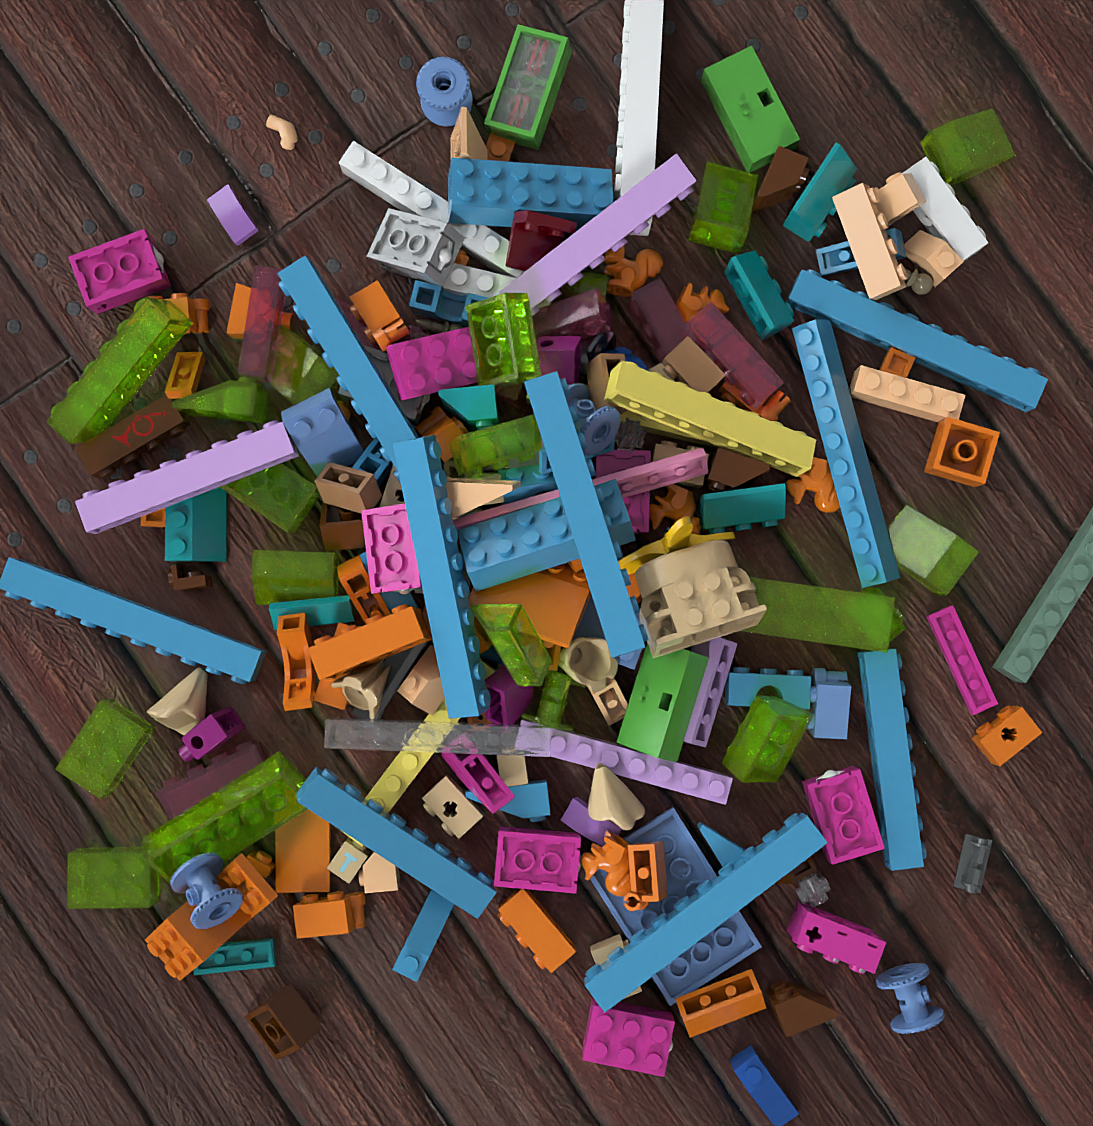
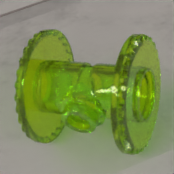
M535 668L533 673L547 677L537 714L522 712V718L545 727L573 731V725L561 721L567 704L568 693L571 684L581 687L586 685L576 682L569 675Z

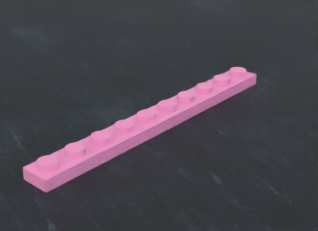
M700 448L592 479V482L595 486L616 479L622 498L708 474L707 457L704 449ZM556 489L453 520V525L457 530L558 498L560 497L559 490ZM459 538L457 539L458 546L460 545Z

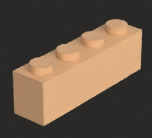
M861 183L832 197L869 299L877 300L905 288L904 280L907 279V274L904 266L897 263L895 254L898 253L894 240L892 238L889 239L885 229L889 227L885 215L883 213L879 214L876 203L879 202V198L875 189Z
M863 365L854 371L849 387L851 398L939 422L946 417L959 420L965 399L964 394Z

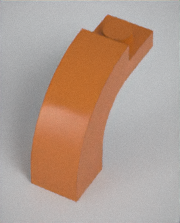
M306 613L279 616L277 636L284 661V710L312 708L313 697L316 693V670L307 649L312 647L313 643Z

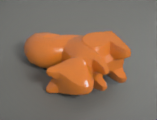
M625 245L616 252L613 250L608 251L604 256V262L607 264L604 274L612 276L614 279L608 281L609 286L606 292L622 297L632 296L636 290L645 284L647 277H655L657 273L661 272L663 259L658 252L652 249H644L636 255L634 261H631L624 257Z
M689 282L687 286L683 287L675 304V310L678 311L682 322L690 327L688 334L695 344L700 347L711 345L716 340L718 329L715 322L708 318L710 311L721 314L729 311L722 292L715 289L708 296V286H705L699 294L693 292L692 283Z
M813 457L810 470L799 475L798 479L787 480L786 489L794 498L795 504H800L805 491L809 490L815 492L814 502L820 511L833 513L840 509L828 460Z
M670 484L666 486L669 490L666 497L655 495L654 498L660 504H649V519L652 522L653 530L659 527L664 517L674 520V525L679 519L689 516L693 525L691 533L701 535L702 525L700 524V519L694 516L696 503L693 492L675 484Z
M606 830L604 837L605 845L601 847L592 843L591 851L593 853L584 852L581 856V863L586 873L585 879H591L598 869H602L608 872L605 879V886L608 892L616 896H626L632 892L628 845L630 844L622 837Z

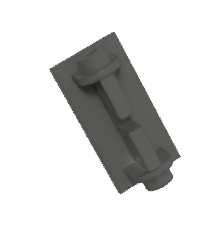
M965 834L953 887L965 889V891L976 894V892L981 893L992 840Z

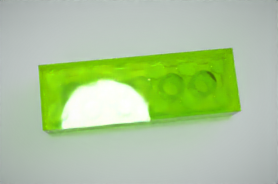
M150 297L141 299L135 305L134 313L130 318L124 320L118 326V333L114 338L107 341L101 347V354L97 359L85 367V374L81 379L68 388V395L64 400L52 408V415L46 422L69 444L84 443L105 431L191 327L193 322L169 300Z
M749 577L751 583L755 585V595L759 605L765 604L767 610L758 625L741 630V632L882 653L888 652L895 597Z
M279 751L143 837V860L170 884L174 872L193 857L195 858L204 853H215L225 862L308 809L297 802L296 793L307 779Z

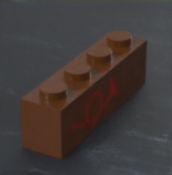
M164 395L77 446L75 450L90 476L107 479L117 472L116 469L124 464L128 466L140 459L139 455L147 450L152 452L163 445L162 442L169 437H179L185 433V428L191 424L177 400L168 399L167 395Z

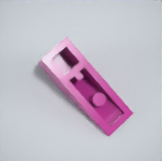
M465 732L443 747L441 755L456 776L492 814L515 798L514 794Z

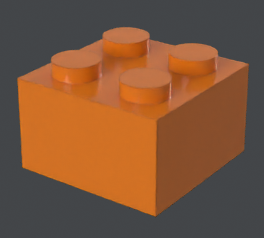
M951 417L940 420L924 472L972 487L984 485L1000 432Z

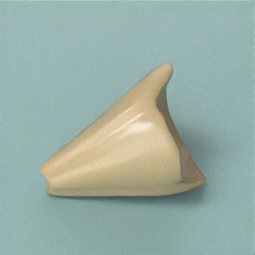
M578 637L571 641L569 648L563 647L560 650L558 666L576 682L585 684L594 692H599L606 688V678L613 679L615 677L618 662L615 658L611 657L606 639Z
M384 659L345 675L332 683V687H341L343 689V694L351 705L362 710H369L371 720L377 716L384 687L391 669V665H384Z
M202 668L194 670L147 710V714L166 727L174 729L182 735L187 734L205 719L207 672Z
M601 763L596 765L588 804L589 816L597 821L611 820L623 830L632 829L635 821L644 816V806L609 768Z

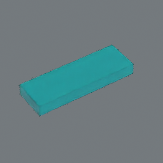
M349 595L269 604V612L274 630L278 627L279 616L306 613L309 626L354 622L355 615Z
M274 937L225 942L194 969V975L275 967L277 961Z

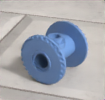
M437 57L426 62L420 69L416 81L423 113L431 122L437 125L453 126L456 124L461 106L467 107L469 113L472 108L473 99L470 90L469 74L460 62L450 57Z
M581 383L568 385L570 394L566 395L565 398L568 406L574 405L579 421L574 422V426L579 432H583L587 448L582 450L583 454L591 456L600 453L601 450L603 451L605 447H608L609 443L612 442L618 433L621 423L620 413L613 406H604L596 410L593 402L590 401L588 387Z
M204 853L186 861L185 864H182L174 872L170 881L174 892L186 893L189 904L197 906L190 918L192 925L197 929L212 928L223 923L240 909L244 901L241 890L237 888L222 890L220 885L217 884L215 877L223 867V860L215 853Z
M909 963L899 965L882 972L876 978L878 988L894 989L897 1000H901L899 1001V1006L902 1013L890 1022L894 1032L909 1034L924 1031L936 1026L944 1019L942 1008L926 1006V1003L931 1002L926 985L920 986L918 983L930 973L929 967L926 964Z

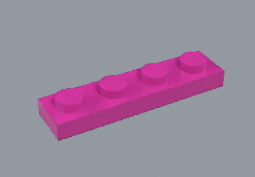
M950 605L927 615L926 618L970 714L975 715L997 705L998 702L954 606Z

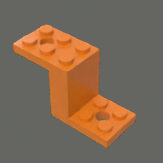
M242 853L215 877L217 884L220 885L222 890L237 888L243 893L244 901L240 909L232 917L212 928L197 929L190 921L191 914L197 906H191L187 901L145 939L148 943L149 951L154 956H159L166 964L165 969L169 975L174 978L177 977L179 981L204 962L250 919L278 897L277 893Z

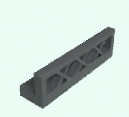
M429 641L385 659L384 665H391V669L384 687L377 716L371 720L369 710L355 707L352 711L354 715L365 721L366 726L373 728L377 725Z

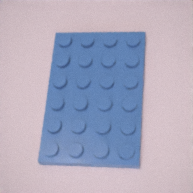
M673 807L623 838L629 844L636 842H664L667 898L651 902L643 910L629 911L624 906V903H627V901H624L625 896H616L608 892L605 886L608 872L598 869L590 879L629 942L630 938L638 931L643 930L645 932L651 928L653 920L663 913L668 915L675 909L674 905L680 899L686 896L689 899L697 893L696 888L706 880L711 882L717 877ZM738 911L652 976V978L671 1006L676 1003L675 998L693 992L762 946Z

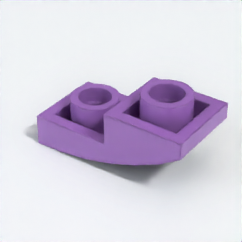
M228 184L207 199L217 218L237 246L259 231L249 212L242 206L234 189Z
M579 797L572 799L561 819L570 828L601 846L605 845L604 837L606 830L618 836L623 830L611 820L597 821L591 819L588 813V804Z

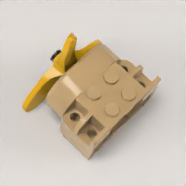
M683 517L673 526L663 530L665 537L661 540L643 546L636 552L618 561L620 569L626 568L628 575L635 573V580L642 597L639 619L641 624L645 626L649 638L647 643L653 658L759 624L767 608L765 604L759 605L755 595L756 588L754 583H751L749 576L743 569L738 568L730 544L724 541L735 539L733 532L711 535L692 534L693 525L690 517Z

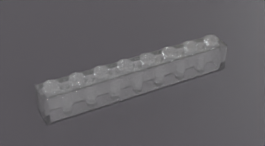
M329 718L325 720L324 748L550 757L551 726Z

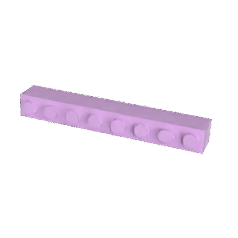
M676 153L499 293L519 319L525 317L527 320L540 311L537 307L544 300L550 303L562 294L559 289L567 282L572 286L583 277L581 272L585 268L590 266L594 269L605 260L603 254L610 249L616 252L627 243L625 237L630 233L634 232L638 235L649 226L648 219L655 214L660 218L672 208L669 203L678 197L681 201L694 191L691 186L694 185L696 179Z
M278 420L264 424L263 429L253 433V430L238 434V439L227 442V440L216 442L211 445L212 449L205 452L201 450L190 452L185 455L186 459L179 462L170 460L160 464V469L138 472L132 480L126 482L125 480L114 481L108 485L109 488L100 492L99 490L88 491L82 495V499L75 501L85 531L98 534L296 458L299 454L295 443L283 422L279 423Z
M526 718L521 720L515 742V747L595 768L598 763H601L616 775L725 805L733 780L728 774L681 761L672 762L659 759L627 746Z

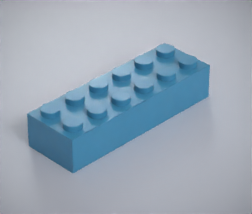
M451 157L448 173V223L512 227L514 212L529 210L577 222L576 231H578L613 203L612 169Z
M616 479L595 485L594 487L600 486L605 501L600 504L603 515L608 513L614 530L608 531L611 541H617L619 546L635 541L631 520ZM561 497L457 530L467 573L476 592L580 558Z

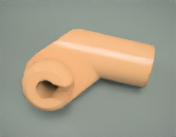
M270 114L266 126L280 133L282 138L280 144L284 149H294L295 143L298 141L294 125Z

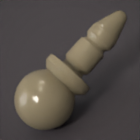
M905 268L907 287L911 286L912 290L919 295L930 292L933 287V280L928 274H919L916 269L911 273L910 270Z
M418 319L416 321L417 325L424 330H430L437 334L464 328L457 323L449 324L448 321H445L443 325L428 319Z

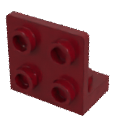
M529 210L514 212L505 266L520 271L528 270L560 245L566 234H574L577 222Z

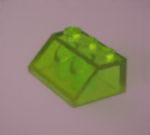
M534 414L457 436L449 444L458 475L467 474V478L484 474L482 469L491 466L494 471L510 466L508 461L518 459L519 463L535 459L534 454L542 449L541 434Z
M253 550L252 583L256 605L336 597L338 595L337 566H339V554L331 552Z
M522 604L472 605L471 610L516 685L542 686L552 659Z
M757 695L750 705L747 716L740 724L732 744L728 747L722 764L742 783L778 782L814 715L776 696Z

